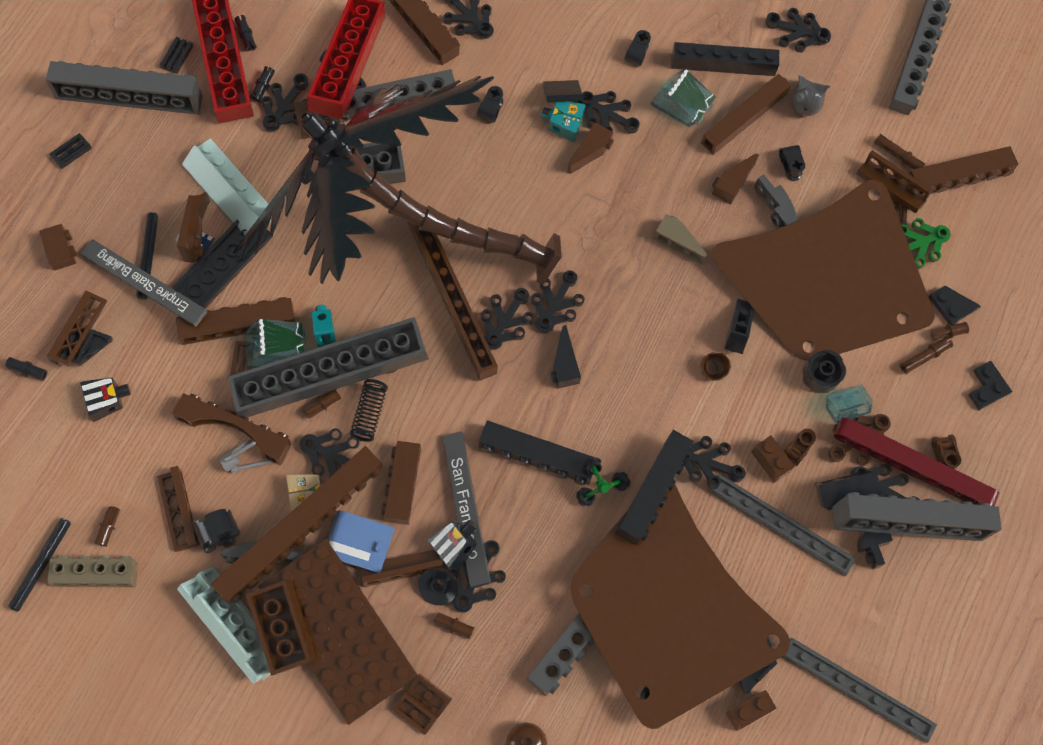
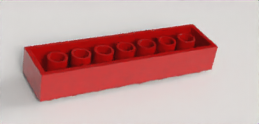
M192 0L212 102L218 123L253 117L254 113L229 0Z
M347 1L307 95L309 112L314 111L317 114L344 120L384 21V1Z

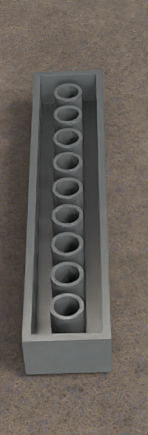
M415 317L228 376L236 412L241 417L245 416L248 418L426 361L429 358Z

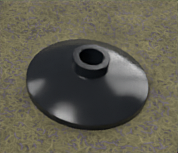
M444 567L429 568L419 578L418 587L420 594L431 604L446 605L453 601L458 593V581L455 575ZM437 581H441L443 586L438 585Z

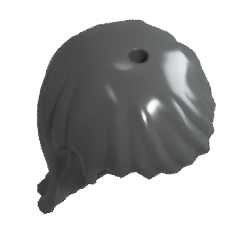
M798 76L799 84L792 97L793 107L796 112L802 115H815L822 109L825 93L830 86L813 83L802 76Z

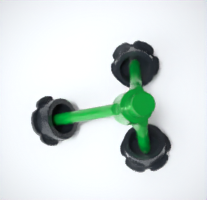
M595 457L588 458L583 464V469L589 475L596 476V489L592 490L583 487L580 491H577L576 498L578 503L582 506H590L595 500V494L600 492L607 493L611 487L619 491L626 490L630 486L628 475L625 472H617L613 475L611 483H608L599 474L602 470L601 459Z

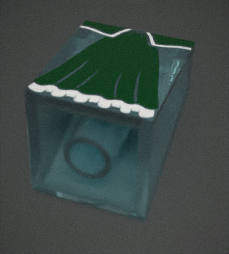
M685 68L668 78L650 104L690 127L694 124L698 125L704 119V113L712 108V102L716 97Z
M257 319L245 332L246 367L253 369L306 352L303 345L305 332L302 329V323Z

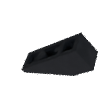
M737 299L724 349L731 352L743 354L749 339L755 309L748 301Z
M566 325L562 326L553 372H551L552 382L556 383L557 389L580 384L581 380Z

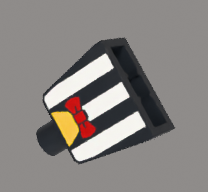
M113 378L80 382L88 416L93 422L122 409L121 398L131 395L128 384L117 386Z
M468 520L464 525L450 522L427 541L448 568L460 570L477 545L471 537L477 526L471 520Z

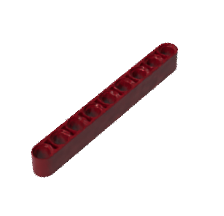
M841 418L834 433V438L889 464L964 502H971L973 505L988 503L991 506H995L1000 494L998 490L854 420Z

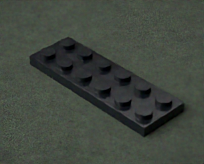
M237 219L172 289L206 309L256 255L254 250L257 235L244 259L241 257L243 248L234 254V249L245 236L243 233L247 231L246 229H239L238 224L240 221ZM266 231L258 252L273 237L270 236V231Z

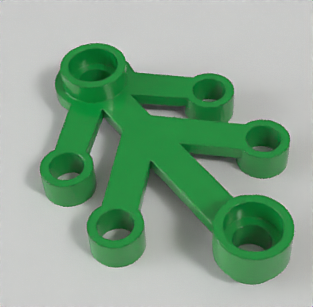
M916 218L911 224L914 230H923L930 234L923 236L909 230L906 225L902 224L905 237L915 240L908 244L910 250L919 248L917 257L914 259L918 269L925 266V254L929 243L935 241L933 250L929 253L928 258L931 262H937L941 258L940 250L942 243L947 242L951 236L950 230L946 226L938 225L933 227L925 224L923 219Z

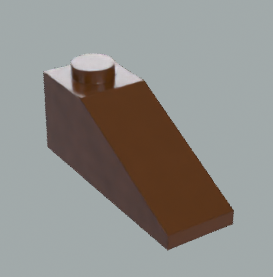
M594 123L569 162L567 172L570 174L602 156L607 149L610 150L614 143L612 139L614 132Z
M756 153L724 171L720 178L716 177L712 184V187H714L712 195L732 204L756 164L759 154Z

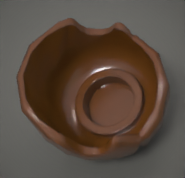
M709 353L701 361V373L708 380H722L730 372V360L724 353Z

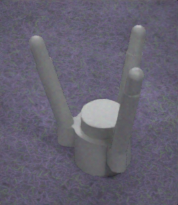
M251 439L246 440L231 452L219 458L226 472L231 470L232 473L271 464L272 461L267 460L237 466L240 463L237 456L256 444L255 441L251 442Z

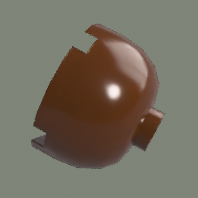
M528 722L520 723L513 727L506 739V745L548 744L543 730L534 723Z

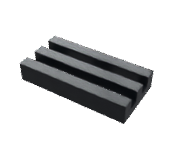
M176 36L160 64L161 68L178 74L193 47V43L190 41L186 42L185 39L180 40ZM185 46V49H184L183 53H182L181 56H180V52L182 51L183 47Z
M79 133L51 152L50 156L63 169L92 149V147Z

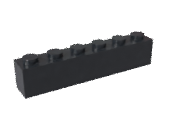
M674 42L671 53V69L775 76L779 67V50Z
M488 420L486 421L479 440V447L482 451L498 453L500 457L511 460V458L518 460L524 466L533 465L542 472L547 473L550 471L556 473L557 477L573 479L579 485L590 484L593 475H589L583 469V464L588 458L593 456Z
M674 429L672 430L618 527L616 534L635 545L640 540L645 541L650 532L647 530V527L650 523L654 524L659 515L656 513L658 507L662 508L667 500L665 496L667 490L671 491L676 483L673 480L675 475H680L685 466L682 464L684 458L688 459L693 451V448H691L693 440Z

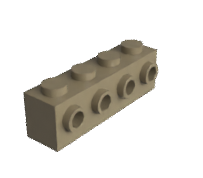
M59 555L57 558H50L47 583L53 587H136L138 563L131 556H120L119 559H111V556H99V559H91L90 556L80 555L78 559L67 555Z

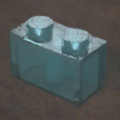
M858 385L828 394L825 408L834 422L839 423L841 418L853 419L871 413L873 400L863 385Z

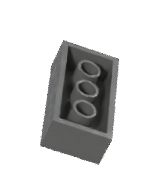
M366 143L363 144L365 149L355 148L371 170L377 171L389 184L406 182L401 146Z

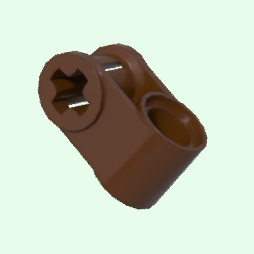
M803 429L784 450V453L795 463L796 467L816 441L815 432L811 429ZM801 436L808 437L810 443H805Z
M950 434L943 438H932V449L937 461L956 469L962 460L955 436ZM947 459L950 460L953 463V465H950L947 462Z

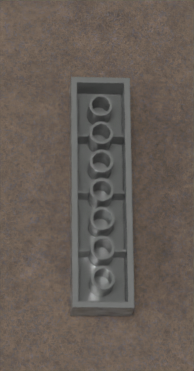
M50 61L46 76V82L57 100L199 115L202 101V93L197 79L191 75L183 76L173 73L165 74L155 71L146 72L137 69L128 70L118 67L110 68L100 65L91 66L82 63L73 64L64 61Z
M852 492L832 506L834 530L983 541L1002 530L999 507L991 506L988 503L973 505L971 502L954 503L952 500L937 502L934 499L916 500L915 497L901 499L893 495L879 497L877 494L864 496L859 495L857 492Z

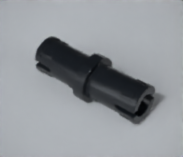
M240 15L241 20L239 16L235 17L234 20L239 29V36L244 42L246 51H251L250 46L252 50H255L257 46L245 15Z
M265 66L260 78L256 80V86L250 95L253 101L261 102L265 91L269 89L270 80L275 73L273 68Z
M9 357L5 364L8 369L17 371L22 376H31L41 381L45 380L48 373L46 369L34 366L29 361L23 362Z

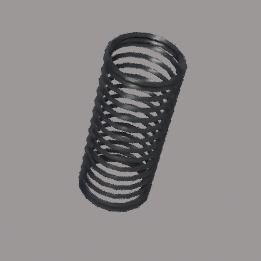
M375 379L364 380L362 393L360 394L361 397L359 398L360 401L358 402L359 405L357 406L358 409H356L354 421L352 422L353 425L351 426L352 430L349 433L351 437H356L358 440L365 442L374 440V432H376L375 428H377L376 424H378L377 420H379L378 416L381 415L379 412L382 411L380 408L383 407L381 404L384 403L385 392L388 390V386L384 382ZM367 389H371V390H374V391H377V392H382V393H384V395H381V394H378V393H375V392H370V391H368ZM366 393L373 394V395H376V396H381L383 399H379V398H377V397L369 396V395H367ZM364 397L372 398V399H375V400H379V401H381L382 403H378V402H375V401H372V400H368V399H366V398H364ZM365 402H370V403L378 404V405H380L381 407H377V406H374V405H370V404H367V403H365ZM364 406H369V407H372V408H377V409H379L380 411H376V410H373V409H369V408H366V407H364ZM362 410H368V411H371V412H375V413H378L379 415H374V414H371V413H367V412L362 411ZM361 414H367V415H370V416H374V417H376V418H378V419H373V418H370V417H366V416H363V415H361ZM360 418H366V419H369V420H373V421H375L376 423L364 421V420H362V419H360ZM359 422L368 423V424L374 425L375 427H370V426H367V425H363V424H361V423H359ZM358 426L370 428V429H372V430H374V431L365 430V429H362V428H360V427H358ZM353 433L360 434V435H364V436H368V437H370V438L360 437V436H357V435H355V434H353Z

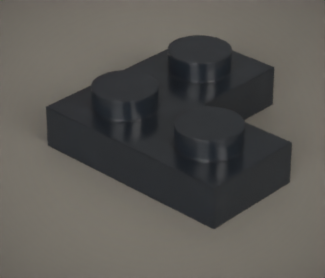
M992 361L973 370L983 386L971 392L969 397L979 411L1012 393V390Z

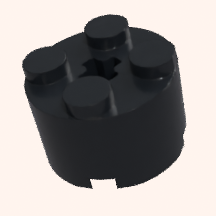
M823 350L813 354L803 368L804 384L819 393H829L835 389L846 375V365L844 366L842 357L831 350Z
M219 509L204 516V521L200 522L198 519L192 525L201 548L205 553L213 552L221 545H224V547L232 545L236 542L234 538L240 535V530L230 509L228 511L226 509Z

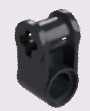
M640 30L636 33L624 60L638 66L642 65L651 40V35L648 31Z
M492 86L488 89L484 100L478 108L477 117L492 123L496 121L503 105V90L499 86Z
M794 145L780 148L779 157L787 178L791 181L800 180L805 169L800 146Z

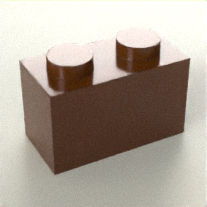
M58 224L39 231L48 262L54 271L76 264L75 256H77L74 245L71 246L70 244L72 236L69 229L65 230L62 224Z
M771 435L757 444L751 451L774 483L789 474L795 467Z
M764 690L726 713L736 731L777 708L768 692Z

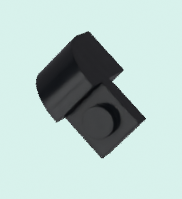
M863 532L857 542L858 553L866 551L865 558L872 569L880 568L885 564L879 547L892 542V536L890 533Z

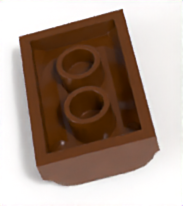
M206 192L200 195L188 196L177 242V248L184 262L192 263L198 261L204 254V246H201L202 220L210 203Z

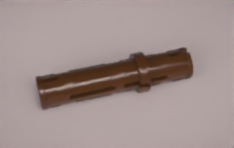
M882 134L874 141L876 145L902 161L903 165L906 164L913 169L921 168L925 165L924 162L913 156L912 152H907Z
M946 336L939 342L928 345L927 349L901 363V370L906 369L904 373L908 374L932 358H938L942 352L953 347L952 340L947 342L950 338Z

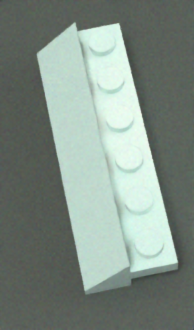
M211 138L198 147L194 144L182 163L183 167L232 223L237 219L240 221L238 227L240 230L246 229L247 231L243 233L246 235L268 206V203Z
M212 566L201 571L195 578L180 584L177 590L252 684L261 679L265 680L271 673L253 616L241 600L236 604L231 603L229 605L210 585L220 576L215 568Z

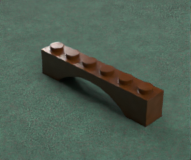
M183 393L172 413L176 420L192 427L219 424L235 428L256 442L263 458L279 465L283 463L292 445L288 435L282 432H272L271 428L263 424L258 426L253 423V420L245 416L242 418L235 416L236 413L229 409L221 410L213 402L208 401L205 403L197 395L190 394L189 396Z

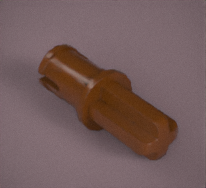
M967 322L954 325L947 324L945 327L932 329L930 336L933 340L942 339L946 336L951 339L956 335L969 333V326Z
M336 389L332 390L323 397H318L317 401L304 408L303 411L307 418L310 419L319 412L326 411L327 407L340 400L341 397Z
M114 506L108 507L103 522L99 524L101 527L94 541L95 544L107 547L111 533L115 530L114 525L120 512L119 508Z
M440 612L436 614L433 622L450 630V633L455 632L468 639L471 638L475 628L458 621V618L454 619Z

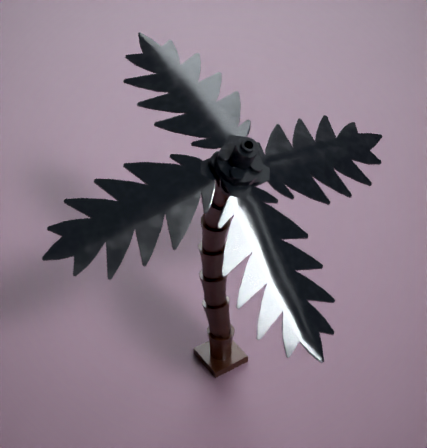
M477 76L459 85L457 84L461 81L457 80L432 94L430 93L433 90H429L405 103L406 100H402L376 114L375 112L397 100L394 97L403 93L404 91L401 89L407 85L404 84L394 89L398 86V84H395L385 90L381 87L346 125L344 123L340 124L334 118L325 123L314 111H306L300 117L299 125L312 139L308 145V153L233 251L235 254L243 248L241 257L244 259L257 235L254 253L257 254L270 220V236H273L285 201V216L287 217L301 183L306 185L311 182L307 197L311 196L305 215L302 234L306 232L312 221L313 224L307 239L304 255H307L317 239L308 274L309 276L312 275L323 255L320 274L321 284L324 283L329 270L334 278L340 281L345 268L346 258L360 259L362 257L358 247L346 235L372 234L375 232L365 222L347 214L375 208V205L353 194L345 193L359 189L360 193L387 208L389 214L405 219L416 226L419 225L418 229L421 231L440 235L447 239L450 238V243L463 244L478 249L482 248L483 253L512 255L513 258L536 264L537 282L544 285L562 257L560 236L553 233L546 246L525 234L518 237V235L508 234L490 227L484 229L460 218L456 220L448 217L429 205L425 207L407 195L403 190L398 191L377 171H372L355 149H365L360 139L381 145L401 146L402 144L394 131L396 129L416 135L428 136L429 132L420 117L444 122H458L459 119L445 105H466L480 102L481 99L473 93L494 79L493 76L480 79L481 76ZM313 159L319 161L315 173L311 170Z

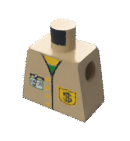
M286 475L291 512L322 485L319 475Z

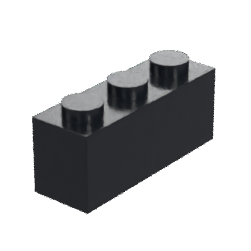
M875 470L815 483L820 505L823 508H827V510H832V506L843 499L848 493L857 492L859 495L864 496L869 494L882 495L878 474Z

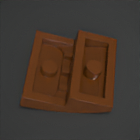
M418 674L392 710L426 735L449 705L452 698L423 675Z

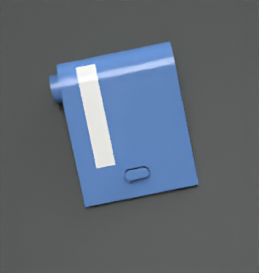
M338 510L327 540L342 562L375 573H381L395 528Z

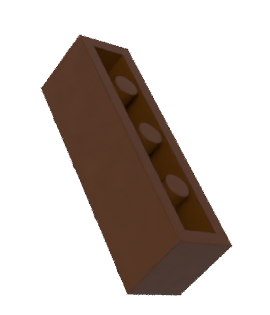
M397 441L396 447L393 446L391 458H394L393 465L389 466L388 477H391L390 484H386L385 496H388L387 504L383 503L381 515H385V522L409 525L421 454V444Z

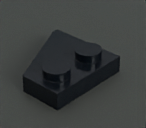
M943 286L929 295V299L948 324L954 325L981 307L976 302L947 286Z
M91 329L71 364L79 367L111 343L113 340L112 336ZM79 332L72 333L69 339L70 343L79 340ZM69 348L64 349L60 358L67 361L71 354Z

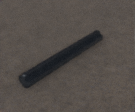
M155 212L147 214L140 269L150 275L158 215ZM137 290L136 296L138 299L145 300L148 298Z
M60 518L10 601L8 605L10 609L16 612L20 611L70 527L71 522L67 519Z

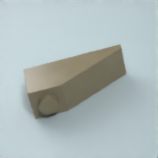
M665 215L656 230L654 240L702 265L707 255L678 218Z

